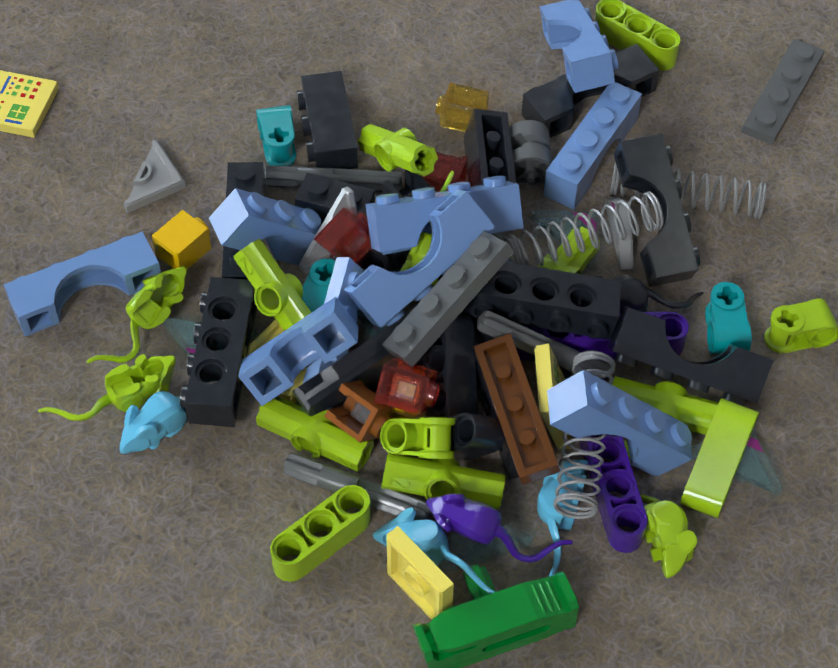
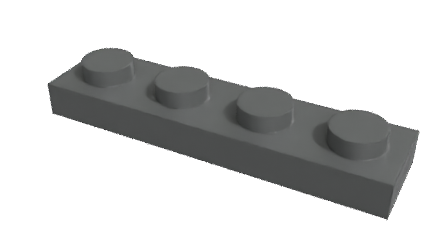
M793 39L746 119L741 133L773 145L822 60L825 50Z
M483 231L385 340L382 345L386 350L410 367H413L511 257L514 251L509 244Z

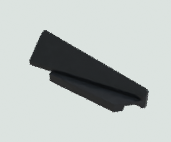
M411 312L294 389L292 392L307 415L314 416L346 401L347 396L339 391L342 383L361 380L371 390L391 380L398 367L411 371L423 366V356L413 367H410L390 354L382 345L393 333L394 329Z

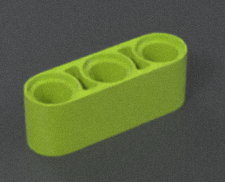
M601 0L596 5L595 21L599 25L600 34H605L609 44L620 50L637 44L659 68V71L670 70L676 65L680 46V36L676 31L620 0Z
M723 398L720 399L680 501L681 505L718 519L759 412Z
M356 485L345 486L277 535L270 546L275 575L283 581H297L365 531L371 521L370 497L367 491ZM349 508L360 509L357 513L345 512ZM318 531L329 532V534L324 537H317L313 535ZM289 554L298 556L293 561L282 560V557Z

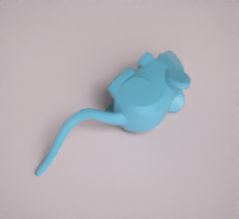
M159 391L147 400L141 410L137 406L131 405L125 415L120 453L127 454L143 451L148 447L155 449L163 437H172L178 433L187 422L186 409L181 408L180 397H176L170 392Z
M573 460L575 462L588 465L587 460ZM569 461L563 462L564 469L576 466ZM573 469L567 471L568 473L576 477H587L586 475H584L586 469ZM559 473L544 478L543 487L540 489L537 498L538 515L548 525L553 543L560 541L558 529L571 530L574 522L573 518L561 515L553 507L554 499L556 498L555 490L559 486L557 481ZM565 473L562 474V483L574 480ZM582 483L565 485L574 491H584V484ZM562 487L559 491V495L567 493L568 491H566ZM580 500L564 501L571 505L577 506ZM561 502L558 503L564 509L577 512L576 509H572ZM561 546L554 549L553 567L549 577L554 576L559 568Z
M412 507L405 509L396 518L390 520L373 533V538L387 547V534L399 526L436 566L445 558V560L451 561L462 568L487 593H494L467 563L450 553L447 536L443 528L433 520H414L416 511Z

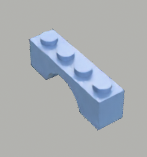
M564 0L539 6L545 39L551 50L563 49L566 77L573 91L577 93L614 84L613 70L618 69L617 56L614 49L609 50L605 34H600L597 21L592 22L589 8H584L579 0Z
M616 82L606 87L546 170L543 196L575 210L591 187L598 166L608 148L615 140L623 141L638 120L642 93Z
M505 176L484 178V185L471 187L470 182H457L449 184L448 191L435 193L434 188H421L412 190V197L399 198L397 193L376 196L375 203L365 204L371 248L382 253L417 247L420 234L425 225L430 221L428 214L456 190L467 191L495 225L488 232L489 234L522 229L524 226L519 184L506 181Z
M454 191L428 214L432 227V239L428 252L418 264L410 269L399 272H391L371 265L344 289L372 324L382 328L384 325L390 326L404 315L405 311L403 308L413 299L419 301L425 297L433 288L431 283L441 274L444 276L445 272L453 266L483 231L488 233L495 227L467 191Z
M143 232L123 237L103 247L89 250L69 260L55 263L48 268L27 276L18 277L14 281L3 285L23 334L28 336L60 323L61 310L65 302L74 293L83 288L94 285H108L116 287L130 296L145 286L142 280L151 275L161 273L159 262Z
M585 370L547 390L551 426L576 438L600 434L625 437L628 439L631 465L652 476H660L693 460L691 450L692 436L688 425Z

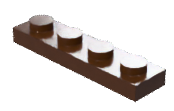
M509 333L473 346L522 485L561 472L511 334Z

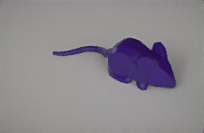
M447 494L426 500V505L434 515L437 523L448 533L454 531L464 538L485 545L492 543L495 537H498L506 545L510 554L522 562H537L554 549L562 545L573 544L572 540H560L547 546L535 555H524L517 550L512 537L501 525L502 515L495 508L479 501L467 499L464 494Z

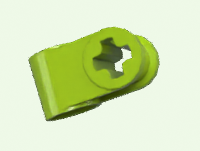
M818 298L803 303L776 307L770 317L771 326L765 331L764 342L769 349L777 353H789L811 347L819 348L834 343L838 340V323L827 302L824 299Z
M420 417L388 419L381 428L380 441L383 448L391 454L418 456V458L454 459L455 452L451 451V426L455 425V418Z

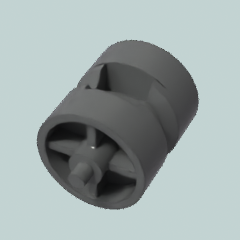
M523 120L512 124L509 129L516 183L519 185H541L545 183L546 170L552 163L550 134L547 126L535 120Z

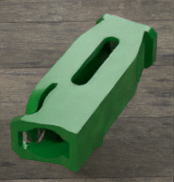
M474 565L471 569L494 593H487L464 572L463 577L473 600L441 612L429 623L413 624L412 628L428 668H463L548 638L565 629L574 628L576 626L579 605L563 572L556 573L554 576L520 583L496 592L486 567Z

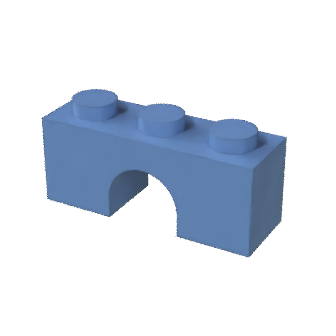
M237 188L231 192L209 217L221 245L241 250L257 239H266L276 260L294 265H299L321 227V218L312 209L300 208L290 205L283 200L277 201L264 197L257 192L251 193Z
M334 297L242 359L238 377L261 406L292 387L296 376L310 363L321 358L326 364L355 345L358 340L359 326L337 297Z

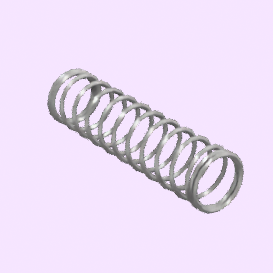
M616 162L610 188V195L614 196L617 195L620 180ZM677 168L673 176L674 178H676L678 174V179L681 184V170ZM693 170L689 172L682 191L681 205L691 176L692 209L696 207L697 199L706 178L705 210L708 211L720 180V214L724 212L725 203L728 200L734 183V216L738 214L739 206L748 185L747 217H752V211L755 207L753 218L761 219L767 193L766 182L759 183L752 202V183L748 179L744 183L738 200V181L734 177L729 183L723 201L724 180L722 175L717 177L709 198V174L705 173L702 176L695 196V172ZM621 184L620 193L622 197H625L628 188L624 192V187ZM634 190V195L640 198L641 193Z
M649 191L643 194L642 199L632 196L628 204L619 200L615 205V209L606 204L601 212L594 208L591 209L588 217L582 213H577L574 221L564 217L561 226L551 221L547 231L538 225L533 235L527 230H522L520 239L513 234L504 236L503 241L511 246L517 264L530 266L529 258L523 246V234L527 233L533 241L537 261L543 266V254L536 239L538 229L545 233L550 255L553 261L557 262V251L550 236L551 225H555L559 229L564 252L570 258L572 251L564 232V222L567 220L574 227L575 239L580 252L584 253L585 243L577 227V220L580 216L587 221L590 241L595 249H598L599 241L591 223V214L593 212H596L601 218L603 235L609 245L612 244L613 238L610 227L604 218L606 208H610L614 212L617 233L623 241L626 239V230L617 212L619 204H624L627 207L629 224L635 236H639L640 229L637 218L631 209L632 200L636 199L641 204L642 219L649 232L661 229L664 218L658 198ZM648 197L653 204L656 213L657 224L655 223L651 215ZM632 218H633V220H634L636 230H635V228H634V225H633V222H632ZM511 255L507 262L515 263L513 255Z
M585 351L574 357L572 372L575 375L577 372L585 370L598 378L609 377L610 381L608 383L612 384L614 378L611 374L614 373L616 364L607 354L597 351ZM600 359L607 361L611 368L607 371L599 369L585 370L578 366V364L584 360ZM563 433L565 443L561 447L563 455L559 462L561 472L557 476L559 486L555 490L556 498L553 504L555 510L561 515L573 519H586L597 514L599 503L590 496L600 493L599 486L593 482L602 477L600 471L595 468L601 466L604 462L602 457L597 454L605 450V445L599 440L605 438L607 434H603L600 437L573 438L568 441L567 433ZM575 441H592L600 444L601 449L586 451L570 443ZM568 445L571 449L577 452H572L566 455L565 448ZM573 455H590L598 458L600 462L594 465H587L575 462L568 457ZM566 459L576 466L564 469L563 462ZM587 469L596 472L598 477L592 479L573 476L567 471ZM565 473L574 480L562 483V474ZM574 483L588 484L595 487L596 491L583 493L574 491L565 485ZM562 487L566 491H568L567 493L559 495V491ZM564 500H580L589 503L592 507H579L571 505ZM561 502L572 509L586 512L570 511L562 508L558 503Z

